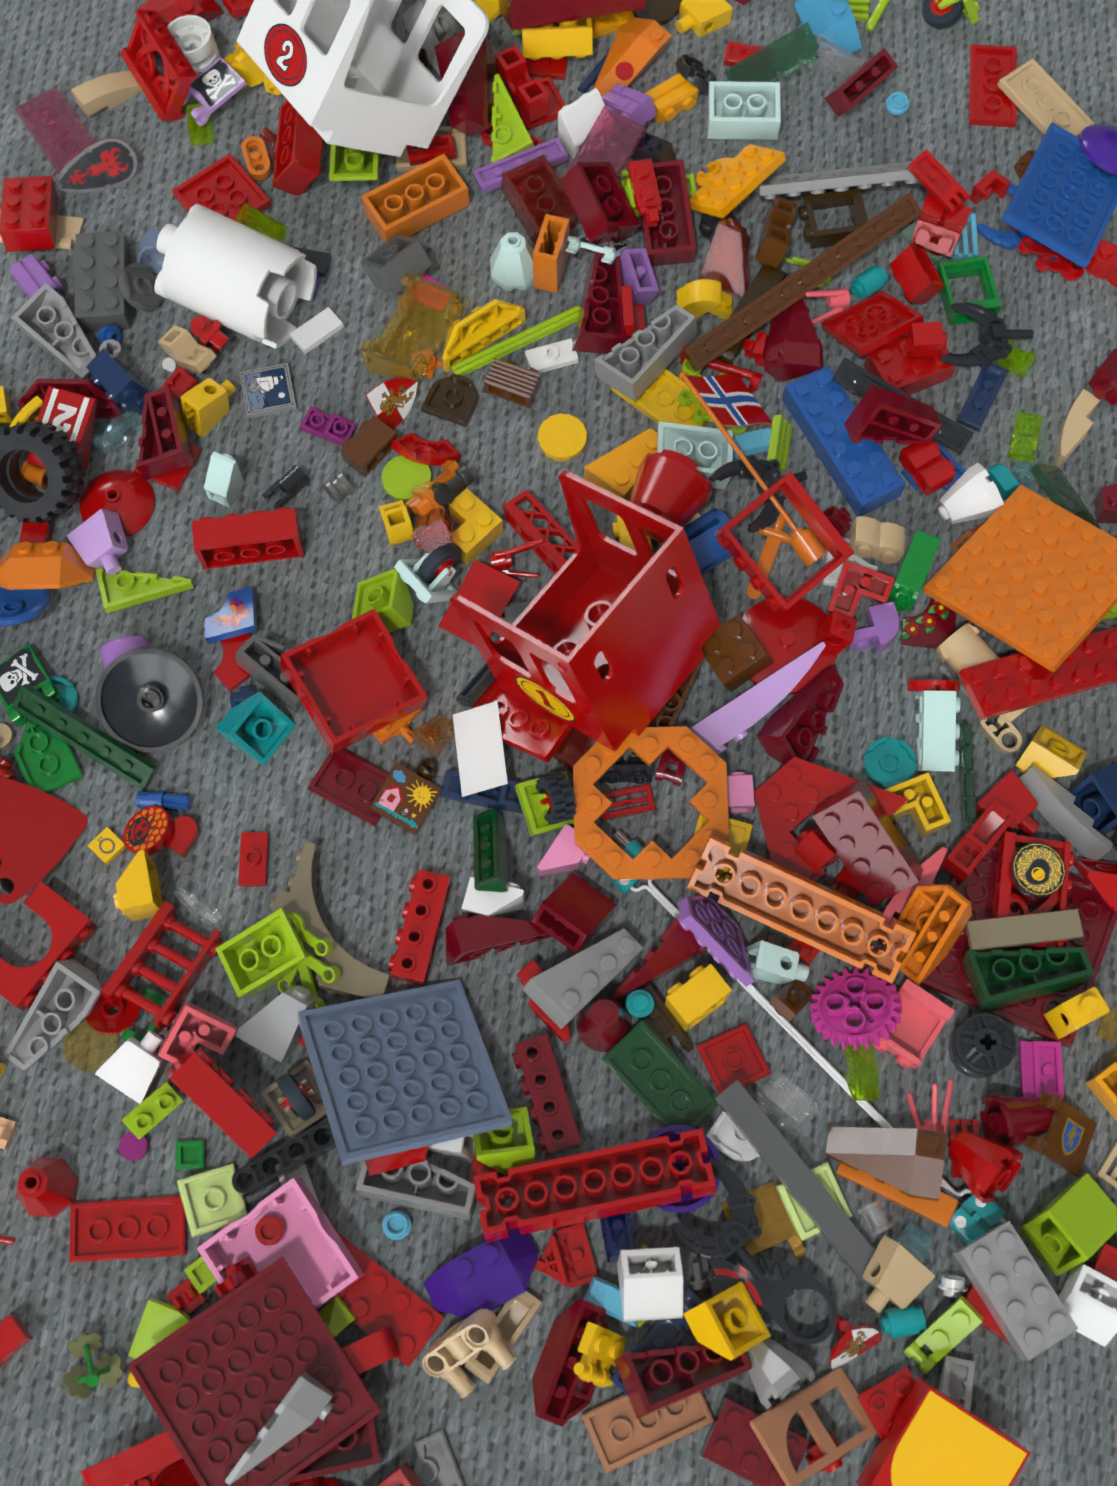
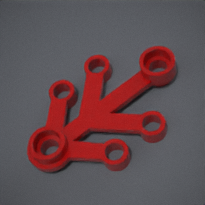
M1024 237L1018 244V249L1023 254H1040L1039 258L1035 261V266L1040 271L1060 272L1061 276L1067 281L1078 280L1084 274L1083 267L1073 263L1042 243L1036 244L1030 237ZM1050 256H1053L1057 261H1052Z

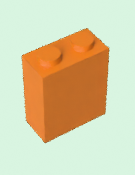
M549 214L545 215L533 252L535 289L558 293L570 253L565 252L569 246V241L567 240L568 236H570L569 219Z

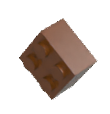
M739 613L717 628L701 648L705 659L722 684L730 692L774 663Z

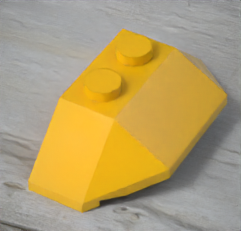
M494 299L483 306L476 307L466 317L454 321L448 327L442 356L443 367L446 373L452 370V364L480 352L525 323V309L519 305Z

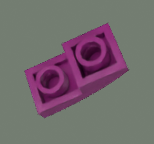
M310 406L299 430L337 445H343L351 437L356 424L335 413L331 416Z

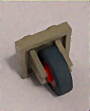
M308 1060L290 1072L283 1074L275 1083L260 1092L291 1139L327 1116L312 1065Z

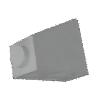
M294 984L238 1028L234 1036L274 1059L283 1062L293 1053L302 1034L298 1022V1012L313 1009L318 997L312 995L307 988Z

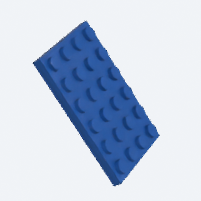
M1051 122L1001 220L1085 269L1090 263L1117 205V176L1106 172L1094 164L1083 152L1077 136Z

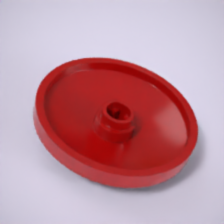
M800 599L787 611L780 614L772 611L767 606L765 600L752 606L742 618L774 663L749 680L754 685H757L815 647L819 623L827 615L819 607L804 599ZM823 649L808 672L788 695L797 694L829 665H834L837 654Z

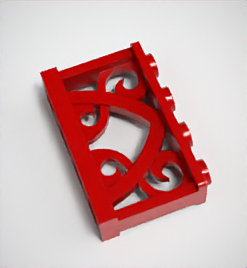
M151 9L136 10L137 20L127 48H122L120 55L160 120L178 121L184 115L182 107L193 80H196L197 74L159 13ZM155 51H158L162 57L164 76L160 75L156 69L153 55Z
M1005 831L999 838L992 919L1020 916L1019 909L1017 912L1010 910L1012 903H1017L1020 906L1023 915L1047 913L1053 907V912L1070 910V904L1066 903L1067 893H1070L1072 888V877H1068L1069 867H1072L1074 862V851H1070L1071 842L1021 836ZM1029 843H1043L1051 846L1060 854L1065 863L1066 876L1059 890L1049 895L1040 907L1029 913L1026 902L1019 895L1011 892V887H1015L1010 878V861L1017 851L1015 846L1023 847ZM1068 940L1019 945L1017 947L1035 950L1063 948L1067 945Z

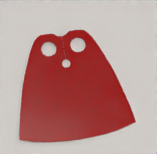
M0 777V860L2 861L0 879L8 878L12 880L14 890L9 894L0 893V903L11 904L26 895L57 865L89 822L86 815L66 802L39 789L4 777Z

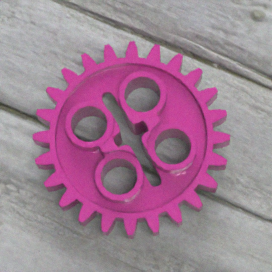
M857 967L854 968L851 974L844 968L842 976L833 972L832 981L824 978L825 987L816 986L817 994H812V1004H810L812 1023H815L816 1032L822 1033L823 1040L831 1039L832 1046L841 1042L843 1050L850 1044L853 1045L854 1051H857L859 1045L863 1044L864 1048L869 1050L870 1042L880 1046L879 1038L882 1037L885 1040H889L888 1031L896 1032V1023H901L902 1004L900 994L896 992V986L890 985L884 979L880 980L875 975L871 976L869 968H866L863 974L859 973Z

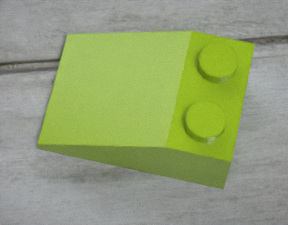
M331 144L330 181L378 180L382 154Z
M280 908L215 948L238 998L254 997L279 982L308 957L284 908Z

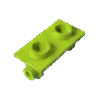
M165 1081L121 1120L140 1140L184 1101Z

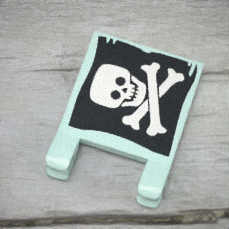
M586 235L578 238L568 236L569 246L565 252L576 254L580 247L604 253L605 255L601 262L612 264L624 249H632L633 245L620 241L590 243Z

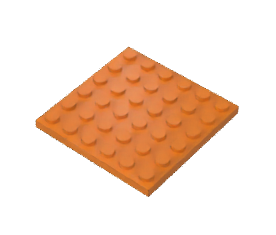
M1020 485L1008 497L1004 505L1000 506L924 586V593L1054 673L1117 604V538L1025 486Z

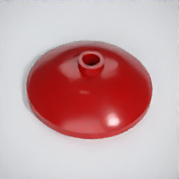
M121 469L107 471L95 477L85 487L80 498V514L85 522L100 509L116 512L119 515L124 535L128 537L140 531L151 519L155 509V495L148 481L141 475L133 471ZM117 494L115 498L110 499L112 495Z

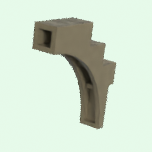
M305 841L303 849L300 848L296 856V864H298L296 873L291 874L287 888L290 892L279 890L277 897H273L270 902L269 913L272 914L280 908H284L287 914L292 912L298 913L304 919L307 930L320 939L328 938L332 941L333 951L325 956L317 955L314 948L303 941L306 951L324 962L325 965H335L340 970L341 976L339 980L333 983L324 982L322 977L316 973L315 980L318 981V986L321 990L355 999L388 994L392 981L390 975L372 969L350 956L327 930L320 915L315 894V868L319 849L316 844ZM322 943V949L325 951V945ZM329 970V975H330V977L332 978V977H333V974H332V972Z

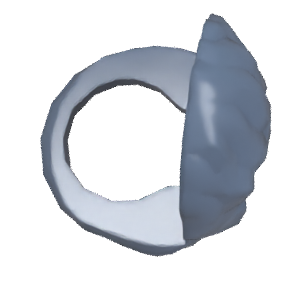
M154 228L144 233L140 240L141 249L138 261L140 264L152 269L150 270L152 273H159L162 270L165 254L157 250V239L160 231Z

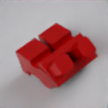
M927 194L921 210L923 213L919 216L910 243L952 257L968 222L972 208L963 205L959 208L955 206L956 211L950 214L945 212L944 207L932 195Z

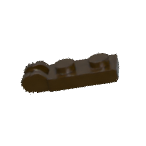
M648 984L641 990L647 991L652 996L654 1007L647 1017L639 1019L643 1020L679 1059L677 1052L667 1041L675 1035L681 1047L688 1053L693 1050V1047L681 1031L682 1027L652 986Z

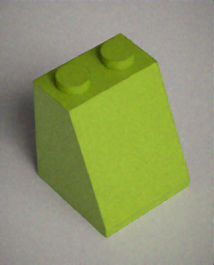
M1086 1173L1073 1181L1017 1230L1057 1277L1088 1260L1117 1231V1206L1113 1204L1099 1185Z

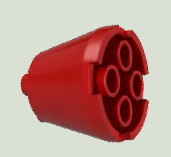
M663 449L661 453L651 454L649 452L640 463L630 502L682 527L706 505L712 494V485L710 479H705L696 469L698 464L679 452ZM643 528L646 536L658 543L665 542L666 539Z

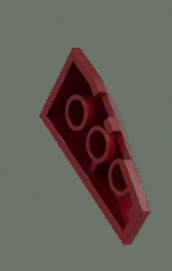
M804 297L773 317L764 349V371L779 382H785L823 368V346L815 333L816 328L810 320L809 310Z
M677 917L662 934L661 946H655L648 951L642 960L644 965L641 968L636 967L612 996L617 1001L628 997L633 991L642 989L693 960L698 954L702 957L709 949L706 946H700L694 934L690 930L686 931L681 926Z

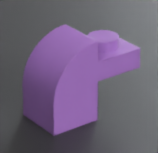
M894 601L868 607L865 615L868 627L855 630L853 642L848 646L849 650L857 648V651H863L871 648L872 644H874L876 652L880 653L891 645L899 628V617Z

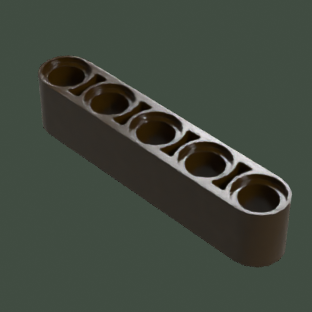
M763 264L730 317L787 277V272ZM752 333L716 357V359L733 365L731 363L734 357H738L743 349L744 340L746 338L749 339Z

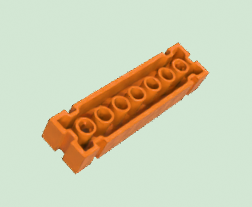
M710 834L701 853V858L706 861L703 866L698 863L696 864L687 883V889L705 897H708L710 892L718 895V903L860 969L866 963L870 965L871 974L893 983L902 964L898 954L900 950L905 953L908 952L917 934L914 927L895 918H892L891 922L887 923L882 912L748 850L740 848L738 853L730 850V842ZM728 867L729 873L732 874H726L724 878L720 877V871L717 870ZM878 938H881L883 945H877L873 948L872 940L877 941Z

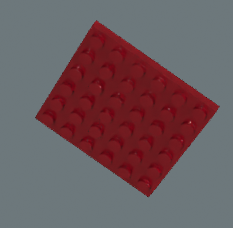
M998 843L991 847L962 883L953 875L949 885L971 902L972 916L969 921L992 919ZM1069 873L1068 877H1072V888L1070 893H1067L1066 903L1070 904V910L1078 909L1083 937L1081 939L1068 940L1067 945L1063 948L1084 947L1094 970V975L1087 984L986 1011V1013L997 1015L1011 1024L1053 1042H1061V1045L1067 1048L1072 1047L1077 1030L1058 1040L1044 1014L1093 988L1117 920V911L1109 909V906L1099 898L1084 879ZM1011 887V892L1019 895L1026 902L1029 913L1040 907L1049 897H1030L1024 895L1016 887ZM1017 903L1010 905L1012 912H1017L1019 909L1020 916L1023 915ZM965 925L948 955L920 985L980 1010L962 964L966 951L970 950ZM1010 946L977 950V952H990L991 950L1002 949L1003 951H1019L1020 949L1029 948ZM1061 1013L1063 1021L1068 1025L1066 1016Z
M284 1256L127 1364L199 1486H281L381 1413L380 1408ZM305 1371L334 1393L330 1400L334 1406L324 1420L317 1417L312 1425L229 1485L225 1482L244 1453L256 1440L262 1428L275 1414L277 1407Z

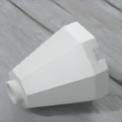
M977 463L969 467L939 500L941 506L938 507V511L944 521L949 519L952 524L987 518L1000 506L1004 505L995 483L985 478L989 474L981 464Z

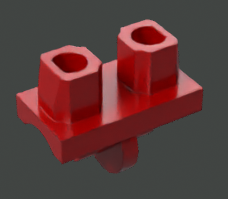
M196 316L192 320L190 325L191 332L200 338L199 345L204 347L209 345L214 351L219 353L229 340L220 331L222 324L219 321L215 320L212 325L211 321L205 316Z

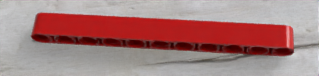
M388 1326L342 1347L358 1375L399 1355ZM164 1431L80 1472L85 1486H125L182 1459V1456L167 1431Z

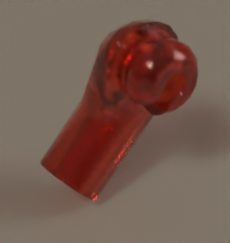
M265 127L259 136L270 145L271 149L267 154L269 158L275 161L277 135Z

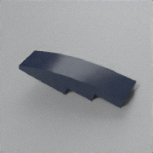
M449 769L445 771L440 797L523 814L515 789V785L521 782L507 779L508 784L462 797L459 772Z

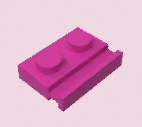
M1019 1041L1020 1097L1041 1098L1044 1092L1050 1096L1052 1094L1058 1095L1063 1100L1064 1083L1061 1042Z

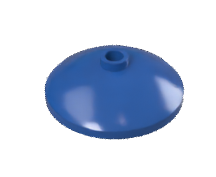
M0 587V626H14L37 617L49 604V589L8 590Z

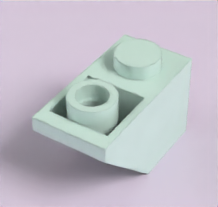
M213 452L204 490L209 499L230 508L245 483L237 461L232 456Z

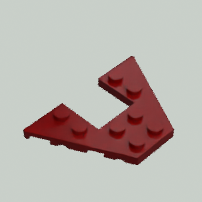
M793 757L754 792L771 861L815 882L827 874L824 870L815 873L795 852L793 848L799 842L793 837L791 832L815 812L818 804L860 781ZM867 784L889 818L909 802L905 797Z

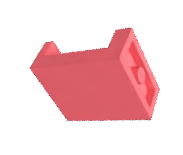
M906 979L897 991V994H900L902 1004L901 1023H896L897 1031H888L889 1040L880 1037V1046H876L873 1042H871V1045L882 1053L888 1051L896 1056L895 1061L900 1066L906 1069H910V1067L916 1069L920 1066L921 1060L955 1010L909 979Z

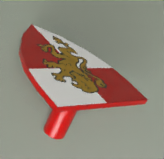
M392 378L383 381L366 394V397L377 418L394 430L412 408L418 381L409 378Z
M837 1316L835 1328L841 1338L830 1356L831 1370H835L882 1342L879 1331L872 1326L852 1327L849 1321L844 1320L842 1316Z

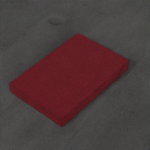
M342 749L334 754L329 753L307 789L376 828L382 817L369 810V807L388 773Z

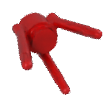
M541 538L507 550L490 553L492 568L508 576L539 578L540 575L538 573L509 570V567H513L512 555L529 551L531 547L542 544L545 540Z

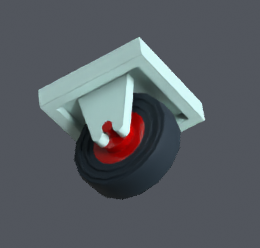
M446 543L433 551L431 549L428 550L422 558L400 559L394 568L400 573V578L415 590L416 596L426 604L450 601L452 595L457 593V589L450 583V580L456 573L455 568L460 563L462 554L454 544Z

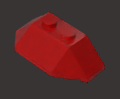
M148 0L139 6V10H156L166 26L173 20L186 15L199 16L209 23L224 13L215 0ZM155 51V52H153V55L155 56V55H157L159 52H158V51Z

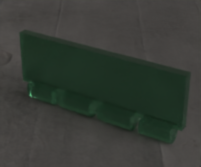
M807 22L726 69L725 73L729 82H778L777 72L780 71L783 78L800 69L798 60L801 59L804 66L818 59L819 56L816 50L820 46Z
M968 723L961 725L958 739L962 834H966L973 826L972 820H976V802L974 799H971V797H975L974 774L970 773V771H974L973 748L969 747L973 745L972 725H968Z

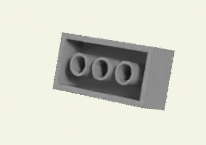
M1010 1221L1000 1223L953 1253L1021 1361L1031 1360L1079 1329Z

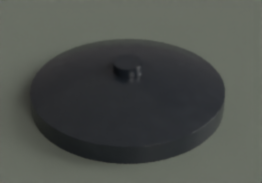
M140 647L121 654L106 667L97 684L95 704L103 727L113 739L129 749L155 753L178 746L192 734L203 713L204 693L197 673L182 657L163 648Z

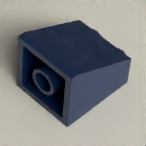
M1116 762L1091 774L1070 791L1076 797L1073 804L1095 820L1092 827L1103 836L1117 829Z

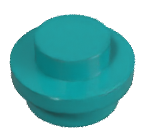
M644 990L633 991L626 1000L627 1011L635 1018L647 1017L654 1007L652 996Z

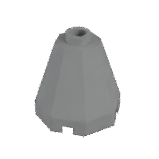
M770 1338L745 1352L752 1367L748 1373L759 1402L765 1412L804 1389L805 1385L803 1382L806 1379L810 1383L815 1379L814 1371L807 1362Z

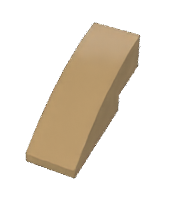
M121 71L94 78L71 89L77 104L89 117L106 106L109 110L115 108L142 92V89L131 71Z
M1085 389L1075 400L1060 430L1055 451V466L1058 468L1087 436L1094 424L1088 418L1095 411L1100 400Z
M527 1291L505 1303L497 1315L501 1338L510 1350L542 1303ZM480 1350L466 1362L464 1367L489 1384L500 1365L487 1350Z

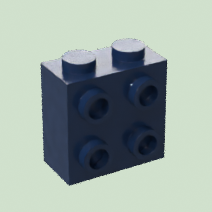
M102 349L86 366L93 374L91 379L99 387H104L107 390L105 394L113 402H118L128 412L134 410L141 415L143 413L145 394L152 391L128 366Z

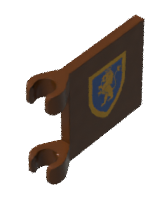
M1043 1092L1039 1103L1054 1110L1045 1139L1040 1137L1036 1139L1028 1135L1024 1145L1040 1153L1071 1174L1079 1176L1097 1123L1065 1103L1060 1096L1055 1094L1050 1096Z

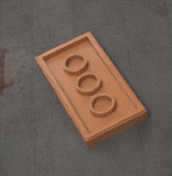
M701 1392L640 1419L636 1418L630 1400L625 1394L581 1415L605 1473H609L714 1422Z

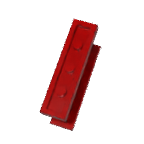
M166 901L163 902L101 990L105 1001L112 1005H115L119 999L122 1000L124 998L156 1016L153 1023L156 1030L162 1032L165 1026L168 1027L172 1024L177 1014L176 1010L211 958L218 956L215 948L223 944L221 932L217 929L208 938L177 921L174 905ZM172 930L203 947L194 961L161 943V938L166 931ZM156 952L186 969L187 972L180 982L176 983L146 966L145 961L149 955ZM140 975L171 993L163 1007L130 989L129 984L135 976L138 977Z

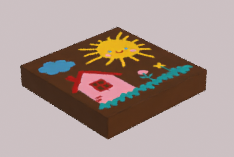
M395 762L370 805L369 810L405 831L416 835L438 797L441 788Z

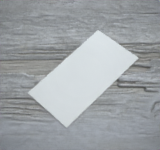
M495 701L453 714L462 797L508 784L498 702Z

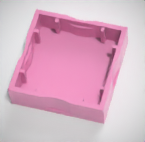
M301 1177L292 1178L259 1202L247 1216L229 1224L197 1248L219 1284L228 1277L225 1272L226 1269L248 1256L258 1273L284 1256L317 1310L365 1275ZM275 1215L284 1221L286 1234L278 1244L271 1246L263 1245L256 1238V1224L265 1216Z

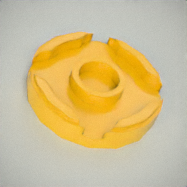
M570 414L550 416L542 422L538 429L539 447L547 457L555 461L571 460V458L579 456L586 447L587 431L585 426L578 418Z

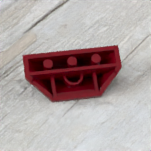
M86 378L36 379L21 396L17 404L21 411L36 396L44 401L48 386L51 385L97 398L95 418L122 419L123 416L118 403L113 402L105 394L106 390L99 387L93 380Z
M579 1298L554 1320L532 1377L536 1417L563 1427L570 1418L577 1415L590 1404L596 1385L592 1381L586 1382L581 1380L575 1374L574 1366L581 1361L583 1353L577 1350L587 1323L591 1322L609 1330L605 1318L607 1317L606 1310Z

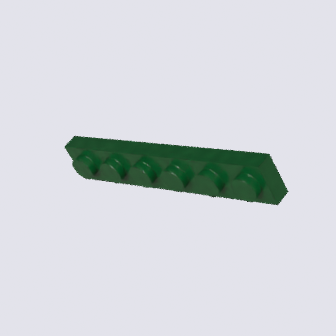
M28 684L20 687L11 707L12 709L143 791L149 786L158 766Z

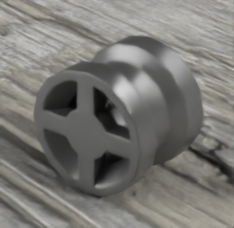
M340 472L334 475L333 480L322 484L325 492L336 504L342 501V497L354 492L348 480Z

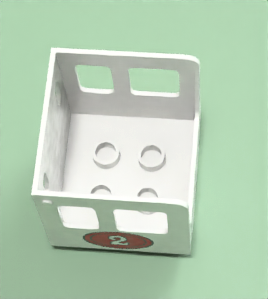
M254 0L237 38V42L327 144L401 157L406 145L428 148L488 32L489 19L487 14L473 0H427L407 42L403 43L391 30L392 20L402 0ZM444 6L464 27L465 35L443 79L439 82L419 61L418 53L439 10Z

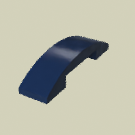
M689 1288L683 1292V1313L703 1303ZM684 1315L682 1318L657 1320L630 1353L673 1349L692 1330ZM616 1369L610 1380L628 1397Z

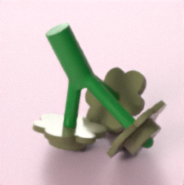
M98 1332L81 1333L68 1344V1349L72 1352V1356L80 1357L82 1355V1357L86 1358L87 1365L81 1367L79 1365L71 1366L70 1372L63 1376L62 1383L68 1388L67 1394L70 1397L77 1395L78 1398L85 1399L89 1397L91 1388L96 1387L99 1383H105L108 1388L115 1387L118 1383V1378L124 1375V1370L121 1367L122 1358L118 1354L111 1355L105 1352L101 1355V1359L93 1363L92 1355L103 1345L100 1333Z

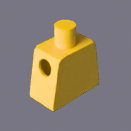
M682 0L680 4V19L675 22V27L680 34L691 29L698 37H702L730 24L733 7L725 0Z
M207 378L181 396V404L185 425L203 438L230 411L228 397L236 391L234 385L228 380L219 385L213 379Z
M1093 987L1044 1014L1059 1040L1105 1016L1110 1012V1009L1098 989ZM1061 1013L1066 1016L1068 1025L1063 1021Z

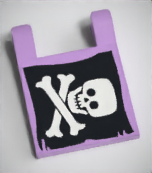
M219 57L197 75L196 80L192 81L183 106L188 102L192 94L203 106L194 108L191 111V115L196 119L195 121L198 125L203 126L208 121L212 112L247 83Z

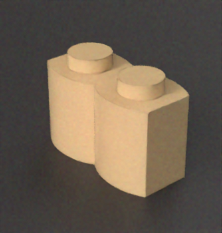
M856 517L850 527L849 543L850 548L854 551V555L861 558L874 557L885 564L898 563L903 556L905 545L904 527L895 523H881L870 517Z

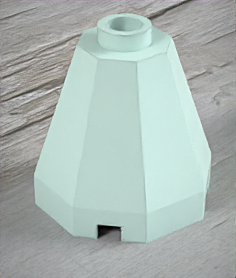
M518 232L507 233L501 238L490 257L491 280L505 291H513V289L526 290L534 282V250Z

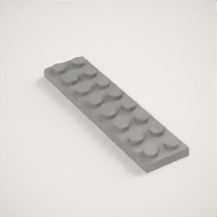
M936 158V160L950 173V165ZM908 161L770 176L756 187L754 191L763 196V199H774L777 194L787 193L789 197L800 196L803 191H810L811 194H821L825 192V189L834 188V191H847L849 186L867 189L871 188L872 184L881 183V186H893L895 181H904L906 184H914L919 181L907 169L908 165L912 162Z

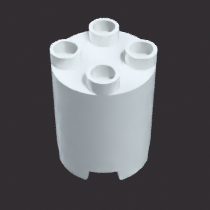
M195 204L189 210L187 217L181 222L179 227L167 224L159 233L157 250L165 254L162 270L155 281L154 289L156 294L213 321L217 320L223 326L275 349L283 346L290 340V333L297 328L286 321V319L294 309L298 298L312 300L316 285V265L305 260V254L200 204Z

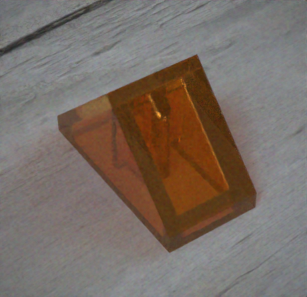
M441 713L414 729L415 745L437 759L455 737L454 723Z

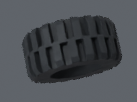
M32 421L0 431V509L3 508L5 510L4 514L10 518L17 516L16 519L19 522L26 523L30 521L32 524L40 523L67 512L80 499L81 494L79 492L84 490L85 481H82V478L86 476V469L82 468L81 462L84 461L82 454L78 455L76 451L78 446L75 442L69 441L67 439L68 434L63 430L56 431L55 425L50 423L44 424L42 421ZM23 450L35 454L43 462L47 470L48 486L44 494L32 490L24 482L20 474L19 459Z

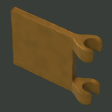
M771 1181L747 1192L756 1199L754 1205L755 1215L758 1217L759 1226L762 1229V1234L759 1238H752L744 1245L749 1253L756 1255L787 1240L796 1259L803 1257L806 1250L790 1221L773 1182ZM728 1203L720 1204L726 1219L732 1220V1211H729Z

